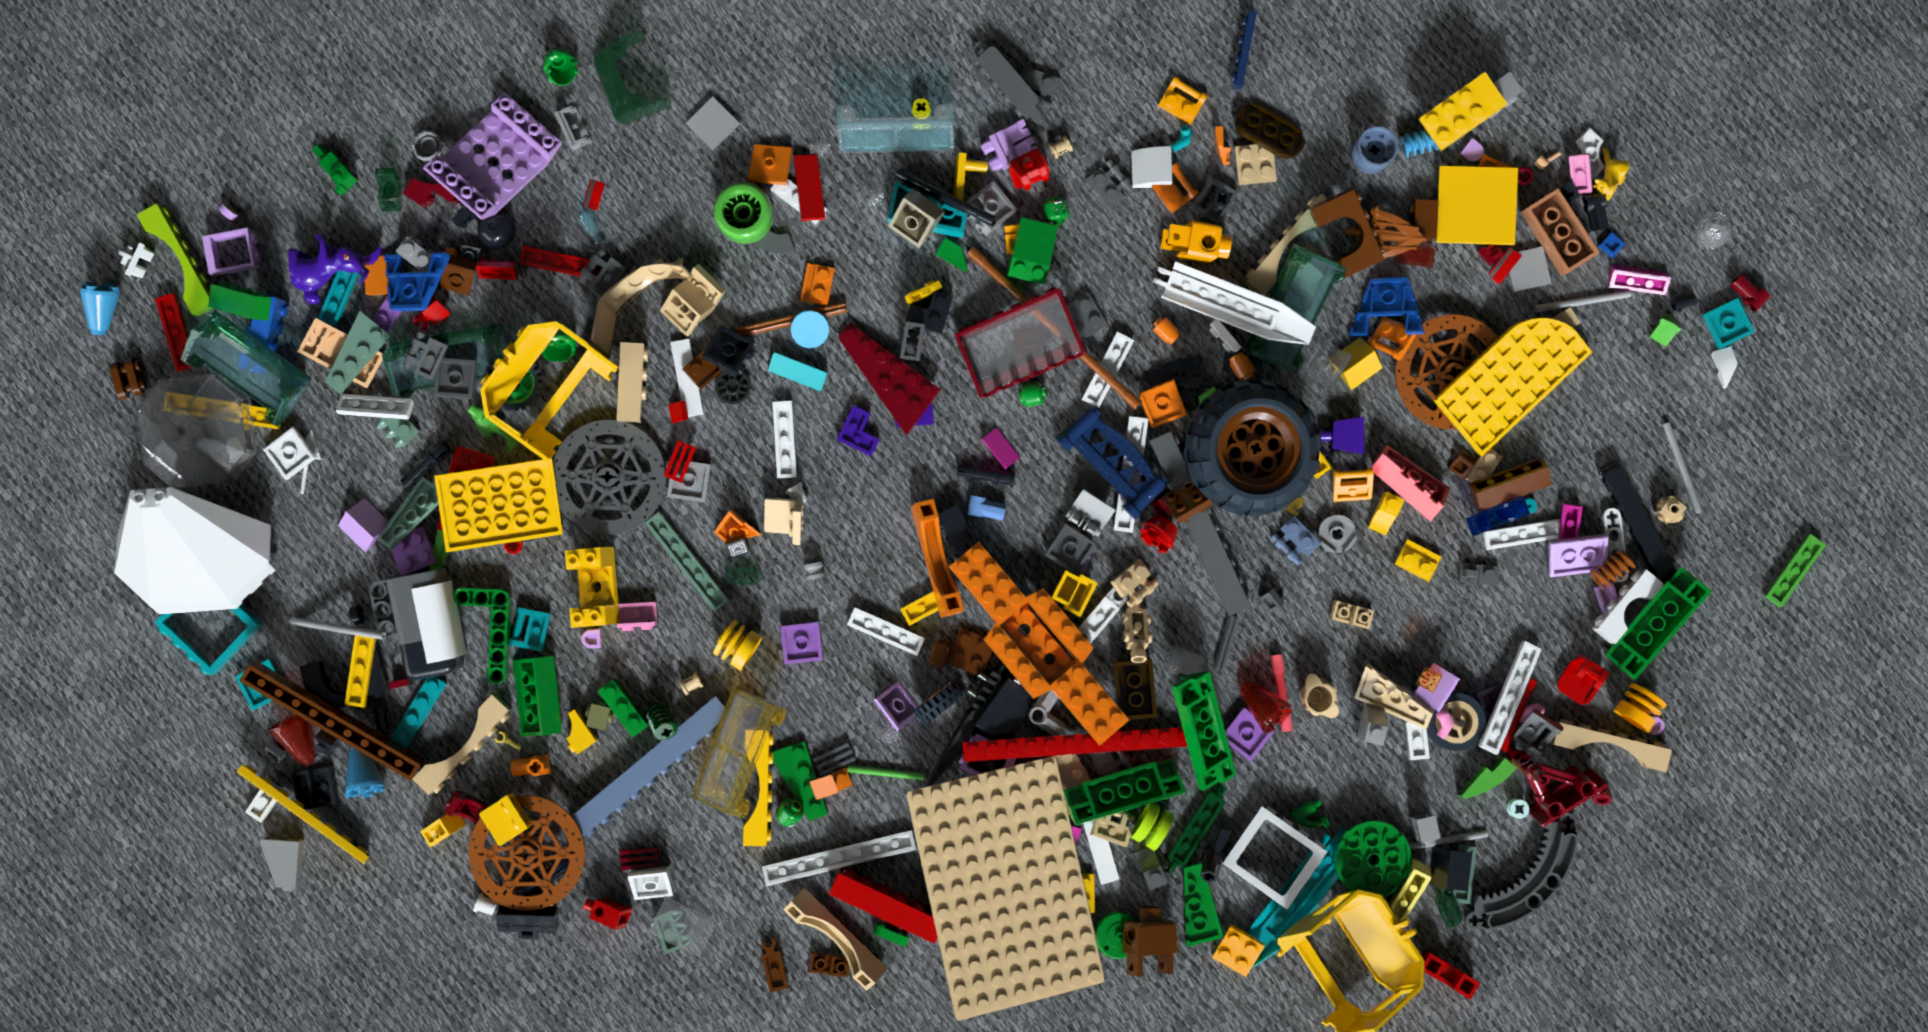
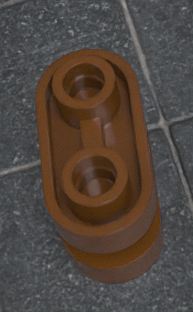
M131 357L124 360V366L119 361L109 364L115 392L120 400L130 398L131 391L135 396L145 393L147 384L145 379L141 377L142 365L139 360ZM125 373H127L129 384H127Z

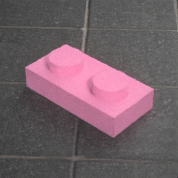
M1589 153L1569 155L1571 179L1573 178L1579 193L1592 192Z

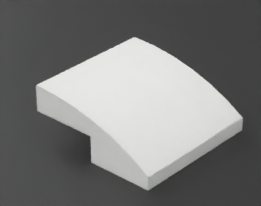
M1171 146L1143 148L1131 152L1132 188H1151L1152 185L1172 184Z

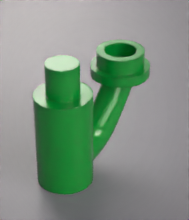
M1318 798L1312 802L1309 800L1290 812L1296 823L1304 827H1324L1327 829L1330 825L1325 815L1319 816V820L1307 819L1317 812L1316 808L1322 805Z

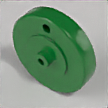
M1114 911L1105 914L1097 922L1094 930L1095 941L1099 951L1105 956L1113 959L1127 957V953H1122L1123 926L1126 920H1134L1130 915Z

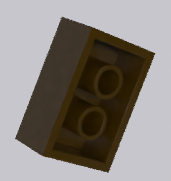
M1147 658L1142 663H1135L1131 660L1112 661L1116 705L1128 719L1157 717L1152 659Z

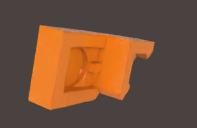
M1215 126L1214 141L1217 153L1223 165H1229L1231 146H1223V126Z

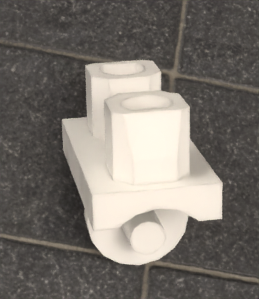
M142 243L138 244L133 256H131L134 248L130 246L127 247L125 252L119 250L118 254L123 256L121 264L126 266L128 259L131 260L125 274L143 278L147 269L137 265L140 258L150 262L154 252L146 248V245Z

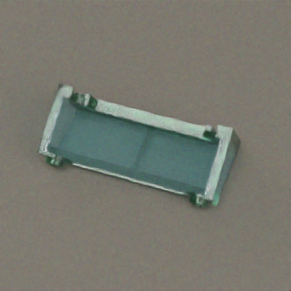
M1294 243L1268 298L1283 303L1314 325L1333 284H1337L1345 278L1347 268ZM1251 333L1245 347L1246 350L1256 357L1294 373H1297L1304 363L1301 351L1305 344L1268 340Z
M216 310L192 328L180 359L194 368L205 365L267 409L265 418L276 427L288 418L312 379Z
M501 323L424 336L423 339L427 343L429 338L433 337L448 344L449 346L443 358L476 360V380L483 379L484 373L487 372L485 370L486 367H490V362L492 360L496 361L497 356L500 355L502 357L504 354L502 351L506 348ZM413 338L388 342L382 354L394 398L407 399L416 390L433 388L435 386V377L434 380H430L414 372L417 367L416 364L412 363L410 369L403 367L404 357L406 353H409ZM419 347L416 354L417 358H421L424 349Z

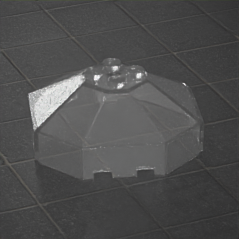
M204 374L158 380L136 409L143 465L172 488L234 482L257 452L256 444H253L252 437L254 425L253 417H250L249 406H251L250 397L222 374ZM185 427L184 432L186 435L179 436L177 429Z

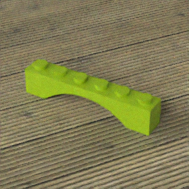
M156 203L138 213L137 217L145 231L165 241L177 255L184 274L183 299L191 314L199 317L213 309L208 307L210 290L207 286L208 279L203 273L199 272L197 268L199 263L194 256H190L188 252L190 247L184 239L180 238L179 234L181 231L175 223L171 222L169 218L171 213L167 207Z

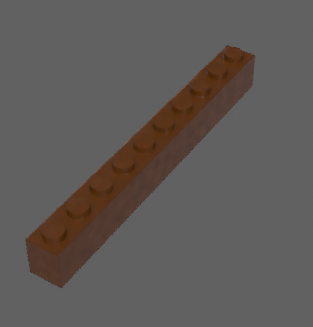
M256 660L248 665L239 680L410 781L424 761V758Z

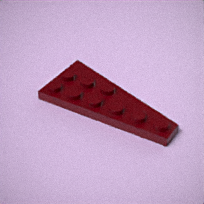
M849 323L838 339L905 435L908 436L941 389Z

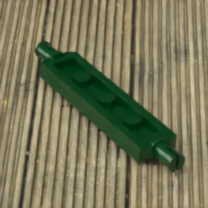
M1221 784L1216 793L1208 791L1167 855L1171 863L1165 872L1169 873V875L1172 876L1177 866L1185 867L1223 808L1225 801L1222 796L1228 789L1226 786Z

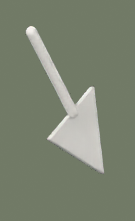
M311 430L308 436L306 437L305 441L308 443V445L311 447L313 452L318 457L316 459L321 460L313 432ZM308 465L303 470L301 494H304Z

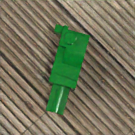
M321 143L314 146L312 151L320 159L318 163L337 185L334 190L340 196L344 192L348 193L347 190L358 180L332 152H328Z

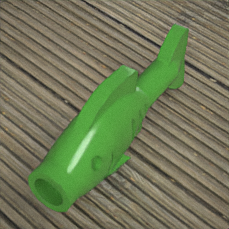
M474 403L469 408L468 413L471 414L478 430L488 438H491L493 433L499 434L507 441L509 451H513L519 441L487 419L484 415L483 407Z

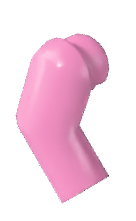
M1538 703L1526 705L1519 722L1523 723L1534 708L1544 714V707Z

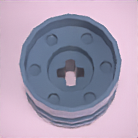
M1375 126L1368 128L1352 147L1351 157L1353 164L1364 173L1375 174L1381 172L1395 158L1398 152L1396 136L1385 127Z

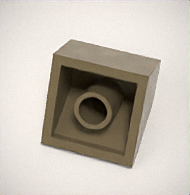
M913 189L901 201L888 227L920 248L935 229L945 211Z

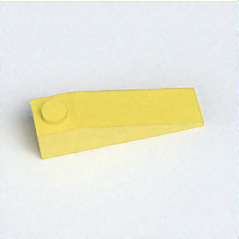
M1415 859L1411 862V869L1407 879L1394 892L1388 904L1399 921L1407 918L1432 878L1431 868Z

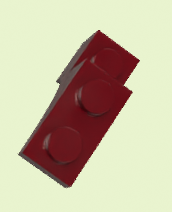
M412 178L402 193L425 209L434 203L436 193L454 206L457 203H461L440 183L429 184Z

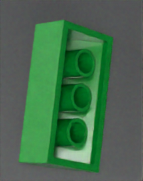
M554 656L513 660L521 737L562 733Z

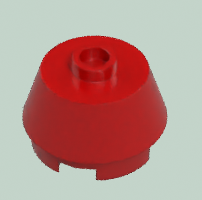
M1155 515L1142 523V528L1139 530L1142 532L1140 538L1149 547L1151 544L1159 548L1158 552L1166 553L1169 549L1173 548L1178 530L1169 519L1161 515Z

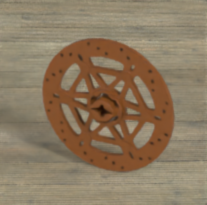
M1453 314L1437 316L1423 322L1425 334H1417L1408 348L1407 354L1405 353L1401 360L1396 359L1395 364L1396 387L1406 408L1423 423L1435 428L1449 430L1457 428L1437 405L1434 411L1426 407L1416 396L1414 388L1421 387L1433 400L1436 396L1427 388V385L1439 384L1440 393L1450 384L1448 382H1452L1468 367V364L1474 361L1464 359L1466 347L1477 358L1481 355L1467 341L1469 334L1477 337L1486 348L1498 339L1496 334L1482 322L1468 316ZM1442 330H1457L1455 338L1432 343L1428 339L1430 335ZM1453 343L1448 355L1438 349V346ZM1460 343V356H1455L1454 352ZM1420 347L1424 353L1417 376L1411 377V361L1415 351ZM1432 350L1442 357L1439 362L1432 355ZM1427 357H1429L1435 368L1423 373ZM1451 359V361L1460 362V364L1447 363V360ZM1452 369L1458 370L1452 375H1445L1446 373L1452 371ZM1435 373V381H1424L1425 377Z
M534 795L515 796L523 810L540 812L541 817L539 820H530L534 828L528 835L521 832L519 834L520 838L517 840L512 838L510 839L511 845L499 847L495 841L492 848L484 846L489 830L480 818L474 827L469 842L470 868L479 887L495 902L520 911L544 909L562 900L578 882L585 862L583 835L574 818L559 804ZM551 820L556 821L563 829L569 846H561L549 826ZM539 827H542L539 839L534 838L533 834ZM546 832H548L555 846L542 844ZM523 843L519 848H515L516 845ZM544 849L557 851V854L544 856ZM510 851V857L497 855V852ZM535 858H539L538 861L531 863ZM568 858L569 865L564 877L557 885H554L550 880L561 859ZM555 859L556 861L552 869L547 873L543 861ZM485 860H492L505 880L502 886L497 884L491 877ZM499 860L512 863L508 874H506ZM537 866L540 867L543 879L533 870ZM515 867L521 869L518 876L512 879ZM528 871L536 881H520V878ZM515 886H540L543 893L525 896L514 894L513 889Z

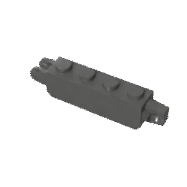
M980 40L973 45L971 49L977 57L976 61L980 64L977 68L984 76L988 74L991 77L989 82L996 90L1000 88L1003 91L1001 96L1007 103L1011 101L1015 105L1013 110L1019 117L1023 115L1026 119L1031 118L1039 126L1044 124L1045 117L1039 110L1042 107L1041 99L996 47L988 48Z

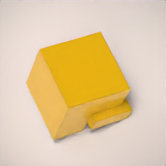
M1064 570L1051 598L1064 604L1063 609L1081 617L1098 583L1082 574L1078 577Z

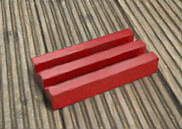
M678 440L664 476L683 483L696 447ZM683 446V450L681 452L679 460L676 464L673 474L671 475L670 472L676 460L680 447ZM687 449H691L681 475L678 478L676 476Z

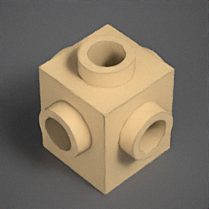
M1675 495L1673 497L1665 496L1657 502L1656 509L1653 512L1658 515L1659 520L1666 524L1676 523L1684 517V511L1687 507L1682 504L1683 500Z

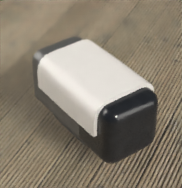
M446 568L378 581L370 586L369 593L377 631L385 632L386 637L398 635L404 671L409 679L420 680L445 675L463 667L464 655L467 652L458 607L453 598L452 580L448 581ZM379 585H382L384 588L382 595L377 591ZM383 604L387 605L388 612L386 614L383 613L381 610V606ZM386 623H390L392 626L390 633L385 629Z

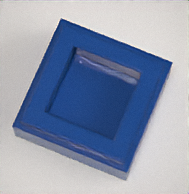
M1610 231L1599 243L1598 247L1610 258H1613L1626 243Z

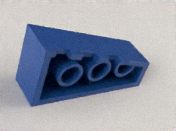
M264 294V296L272 297L269 321L252 319V322L246 327L245 333L248 341L243 343L238 367L266 375L272 366L271 356L277 350L278 343H276V340L283 331L282 321L288 314L289 306H287L288 302Z

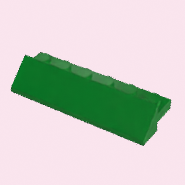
M1680 567L1628 626L1627 631L1605 656L1632 679L1636 680L1711 594L1712 590L1683 567Z
M1210 671L1180 676L1181 680L1171 686L1198 787L1203 791L1217 782L1225 783L1237 775Z
M1173 758L1157 763L1151 762L1086 781L1082 785L1063 790L1068 813L1075 825L1186 793Z

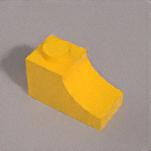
M1384 492L1368 528L1387 535L1390 526L1400 512L1404 499L1389 492Z
M576 708L568 713L572 723V730L570 736L566 739L569 749L573 753L579 754L599 739L591 727L586 726L587 721Z
M446 814L420 832L431 848L466 826V823L461 816L450 817Z

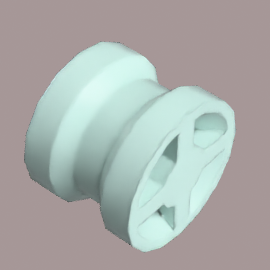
M1514 798L1507 803V812L1512 817L1521 819L1528 815L1529 806L1524 800Z

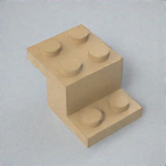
M699 264L690 273L692 279H686L676 286L660 310L687 337L693 333L700 321L713 312L726 292L721 284Z

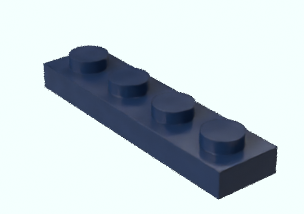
M1250 10L1248 15L1243 17L1242 27H1245L1244 35L1240 34L1238 46H1241V50L1235 57L1234 64L1238 66L1237 71L1232 73L1231 83H1234L1233 89L1241 90L1243 87L1257 11Z

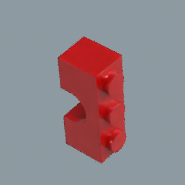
M1425 949L1421 955L1425 961L1424 972L1471 1000L1480 982Z

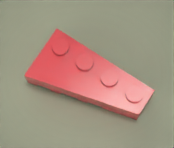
M1386 445L1372 463L1371 467L1374 474L1380 477L1431 522L1444 507L1450 487Z

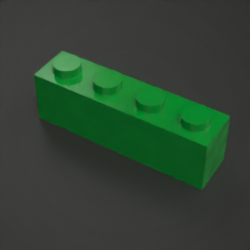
M219 281V285L211 284L208 307L249 319L269 321L272 297L264 296L262 291Z

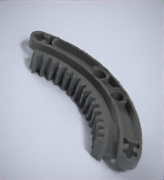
M1571 813L1562 815L1557 818V822L1543 827L1544 830L1539 831L1543 835V838H1538L1542 845L1536 846L1539 853H1533L1536 859L1529 860L1532 866H1525L1527 872H1520L1522 878L1515 876L1516 883L1510 880V887L1504 884L1503 890L1496 888V893L1490 890L1489 895L1485 892H1482L1481 895L1474 894L1472 898L1474 910L1467 912L1464 917L1465 924L1471 929L1485 928L1486 930H1491L1513 924L1531 915L1554 895L1566 878L1577 850L1579 832L1576 831L1577 821L1575 816ZM1566 816L1571 819V822L1568 823V829H1572V833L1568 831L1562 832V829L1566 830V824L1562 823ZM1553 875L1554 881L1548 885L1547 878ZM1535 895V902L1529 904V897ZM1475 915L1476 918H1483L1486 925H1482V921H1475V925H1473L1469 919Z

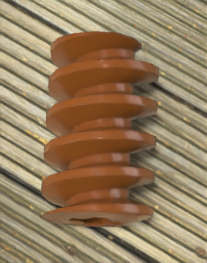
M1617 550L1615 551V556L1610 555L1609 561L1603 560V566L1598 564L1596 566L1597 570L1591 569L1590 574L1595 583L1604 590V584L1608 587L1611 586L1609 580L1617 582L1616 575L1621 578L1623 577L1622 570L1629 573L1628 566L1636 567L1625 552Z

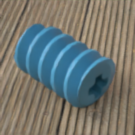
M1423 129L1419 130L1418 133L1413 131L1411 135L1405 133L1403 137L1400 136L1401 148L1406 158H1409V152L1416 156L1417 150H1419L1421 155L1424 154V148L1431 152L1432 146H1434L1436 151L1439 150L1427 131Z

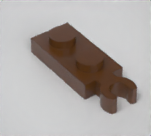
M775 937L771 938V946H767L764 939L761 941L762 948L766 950V953L761 954L770 993L789 988L781 949L775 950Z

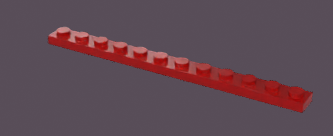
M1182 727L1119 731L1111 735L1101 745H1098L1090 734L962 742L964 762L1188 747Z

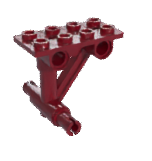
M1510 745L1508 751L1505 752L1511 758L1512 764L1525 775L1533 789L1531 799L1534 804L1529 806L1528 814L1542 827L1550 825L1557 818L1569 813L1570 810L1585 803L1589 798L1601 793L1603 789L1608 787L1607 782L1590 768L1584 772L1575 766H1569L1565 770H1560L1536 762L1525 751L1518 750L1515 745ZM1550 778L1562 782L1551 790L1545 785V783L1549 784Z

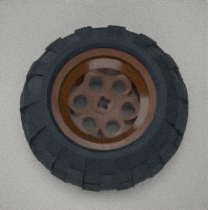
M1247 379L1226 384L1218 388L1199 404L1191 421L1188 423L1185 433L1184 458L1190 478L1196 488L1206 498L1211 499L1214 505L1228 512L1245 516H1261L1283 510L1306 492L1309 488V483L1318 471L1322 442L1321 434L1318 432L1315 422L1316 418L1311 409L1305 405L1295 392L1275 382ZM1261 424L1263 431L1258 435L1255 432V427ZM1239 428L1244 430V436L1241 439H1238L1236 436V431ZM1271 438H1274L1276 441V445L1274 448L1270 449L1268 447V441ZM1256 444V447H1259V450L1254 451L1253 453V450L1250 449L1251 445ZM1232 447H1237L1238 449L1236 457L1230 455ZM1265 457L1270 459V464L1267 467L1262 465V460ZM1246 461H1249L1251 463V469L1245 472L1243 470V464Z

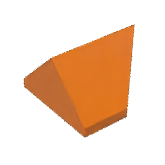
M732 509L714 531L724 542L744 535L745 539L761 535Z

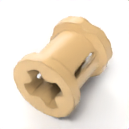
M1067 136L1053 144H1048L1055 159H1058L1059 155L1067 151H1073Z
M694 672L692 676L684 680H679L685 695H688L690 691L698 687H704L697 672Z

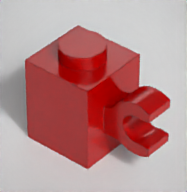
M433 294L426 310L421 311L412 320L415 324L422 321L419 327L421 330H425L429 325V320L437 326L445 321L451 313L446 305Z

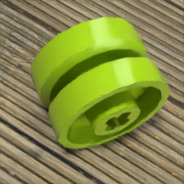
M1156 803L1145 806L1130 835L1137 842H1141L1146 838L1145 846L1153 851L1157 850L1166 837L1175 817V814L1167 809L1159 814L1160 806Z

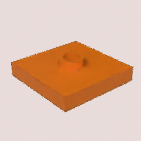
M754 144L748 176L749 182L787 185L792 148Z
M1174 378L1138 392L1140 400L1143 401L1142 405L1151 428L1188 415Z

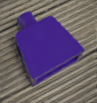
M1364 417L1333 421L1330 423V430H1320L1321 441H1330L1331 450L1358 455L1364 454Z

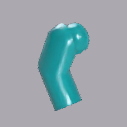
M1188 125L1180 128L1179 140L1170 144L1173 152L1190 144L1192 130Z

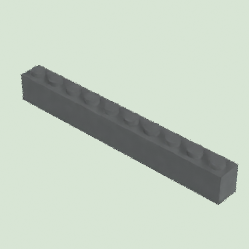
M1170 431L1148 442L1164 478L1168 481L1167 484L1170 491L1191 480L1189 470L1185 464L1184 452H1180L1177 446L1180 443L1176 434L1172 435ZM1208 506L1205 508L1204 513H1201V511L1188 518L1189 522L1185 524L1227 616H1231L1251 607L1249 604L1251 598L1248 592H1244L1242 589V578L1233 569L1235 563L1232 557H1228L1226 554L1227 545L1224 539H1220L1217 534L1219 528L1215 521H1211L1209 515L1212 513Z

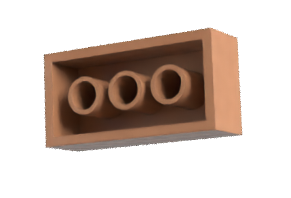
M1556 189L1520 212L1561 277L1600 253L1559 189Z

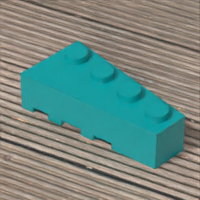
M895 181L888 214V224H890L903 198L913 190ZM923 195L945 211L932 232L963 238L967 214L947 204H942L932 197Z

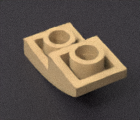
M1334 600L1329 619L1370 629L1374 611Z

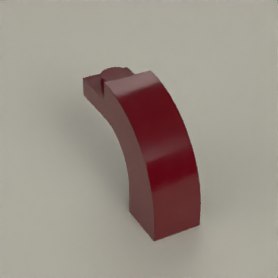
M455 790L444 805L446 808L444 813L450 817L461 816L477 824L481 818L479 813L490 806L468 793Z

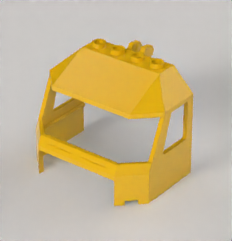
M558 321L528 325L526 328L523 326L516 334L519 337L514 344L511 342L502 351L505 354L504 358L496 359L493 365L495 370L492 374H486L481 381L483 386L480 389L485 417L546 462L555 454L554 447L556 445L560 447L563 442L547 431L545 427L587 371L592 368L610 381L612 378L609 375L611 371L615 373L619 368L618 364ZM558 329H561L584 346L587 351L536 420L522 434L494 414L508 399L552 340Z
M1362 890L1338 894L1295 923L1278 938V945H1280L1278 957H1281L1291 947L1295 946L1335 1007V1010L1321 1021L1326 1027L1328 1025L1336 1029L1335 1032H1376L1423 989L1425 961L1420 951L1410 940V937L1414 936L1417 931L1415 928L1407 931L1403 929V927L1410 923V920L1403 918L1399 921L1382 895ZM1332 905H1334V908H1333L1331 911L1326 912V913H1322V912H1324L1325 910H1327L1329 907H1331ZM1333 916L1375 980L1394 992L1367 1012H1363L1346 1000L1306 938L1307 935H1312L1322 925L1329 924ZM1409 993L1393 1008L1382 1010L1401 995Z

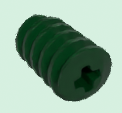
M652 702L645 708L644 715L656 739L669 740L677 734L678 727L666 705Z

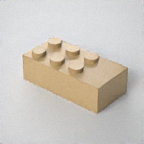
M620 342L617 421L641 423L642 400H646L647 388L643 387V381H647L648 369L644 367V362H648V348H645L644 343Z

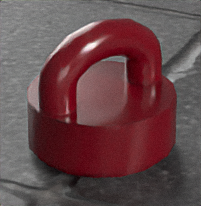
M1607 787L1601 793L1592 796V800L1596 804L1606 805L1612 801V792Z

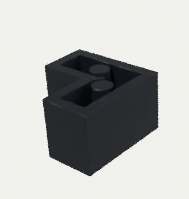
M934 291L929 310L910 304L905 323L907 321L925 324V331L942 336L953 297Z

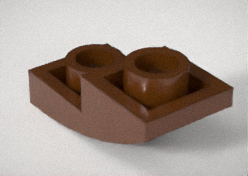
M810 952L807 971L809 973L848 977L850 966L845 956Z

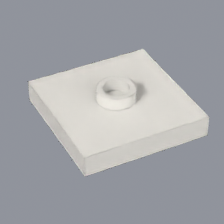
M295 426L291 427L263 449L285 480L290 479L318 458Z

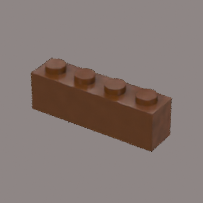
M1541 457L1469 483L1472 501L1479 511L1487 510L1493 506L1506 503L1512 499L1552 485L1549 466Z

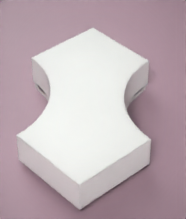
M1589 127L1576 143L1580 147L1581 154L1589 153L1591 177L1593 180L1605 167L1599 157V149L1604 140Z

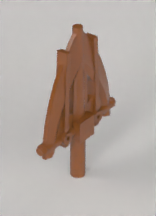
M1379 206L1371 208V215L1373 217L1369 224L1373 225L1376 230L1377 236L1375 239L1377 244L1381 243L1385 251L1382 254L1384 258L1395 256L1408 250H1417V245L1427 241V237L1418 231V226H1413L1392 213L1379 210ZM1394 226L1399 231L1386 230L1385 227ZM1345 227L1344 235L1360 236V229ZM1384 241H1397L1398 243L1385 245Z

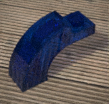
M1524 496L1475 513L1466 518L1472 536H1476L1497 526L1529 515L1530 512Z

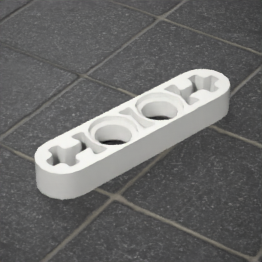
M1615 508L1605 509L1601 516L1603 534L1608 535V561L1614 549L1626 553L1621 514ZM1610 511L1612 514H1615L1616 516L1612 519L1613 525L1617 524V527L1608 528L1607 526L1611 525V520L1607 519V515H1610ZM1612 530L1618 533L1616 541L1609 539V533ZM1623 571V577H1620V579L1618 576H1615L1617 582L1625 581L1629 573Z

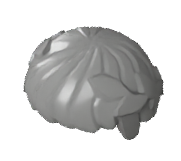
M422 131L413 140L414 153L420 160L430 161L436 155L440 156L443 151V141L433 131Z

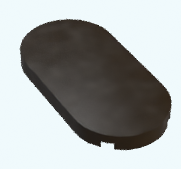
M1250 103L1241 105L1234 115V126L1241 136L1280 158H1294L1301 153L1305 146L1303 132L1298 126L1260 104Z

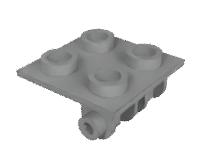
M1083 489L1065 516L1069 521L1071 520L1075 524L1078 523V527L1083 526V530L1086 528V531L1090 532L1092 536L1096 535L1098 537L1116 509Z

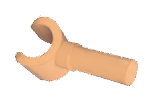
M1558 151L1547 159L1541 155L1534 164L1539 169H1543L1552 160L1559 157L1561 153Z

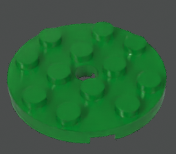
M1366 820L1354 824L1343 833L1335 848L1334 865L1336 873L1342 884L1350 891L1362 890L1386 897L1398 890V887L1407 879L1411 869L1412 856L1406 838L1394 826L1382 821ZM1372 854L1377 856L1375 864H1369L1367 860Z

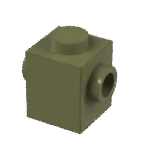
M597 700V703H592L591 706L587 707L585 717L588 718L587 727L607 730L609 723L613 722L615 714L605 701Z

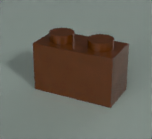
M1415 199L1408 209V215L1411 216L1410 224L1418 226V231L1427 237V241H1434L1437 239L1439 200Z

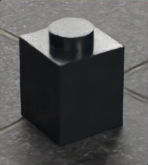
M321 729L314 738L313 748L319 753L331 756L341 743V740Z

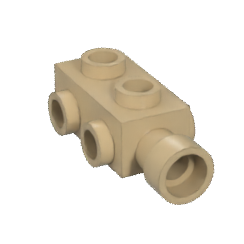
M1140 605L1127 608L1126 612L1122 615V624L1125 625L1123 641L1126 642V649H1132L1131 661L1135 663H1142L1147 660L1145 649L1152 641V632H1148L1151 616L1147 614V609H1141Z

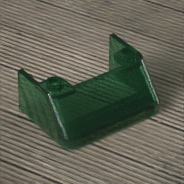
M641 30L612 40L593 59L613 116L621 125H627L672 108L667 98L648 104L643 94L634 93L628 95L616 60L626 55L628 47L646 41Z

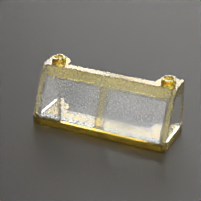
M733 688L691 797L729 815L746 819L750 803L747 799L743 798L771 725H780L784 721L788 710L764 697Z

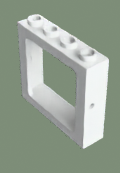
M1267 806L1266 809L1261 807L1223 864L1284 908L1289 909L1326 855L1327 851L1324 850L1326 846L1318 840L1313 842L1308 839L1310 835L1301 828L1299 831L1295 830L1292 827L1293 823L1285 817L1281 820L1275 816L1278 812ZM1265 820H1269L1313 852V855L1284 896L1237 864L1238 858Z

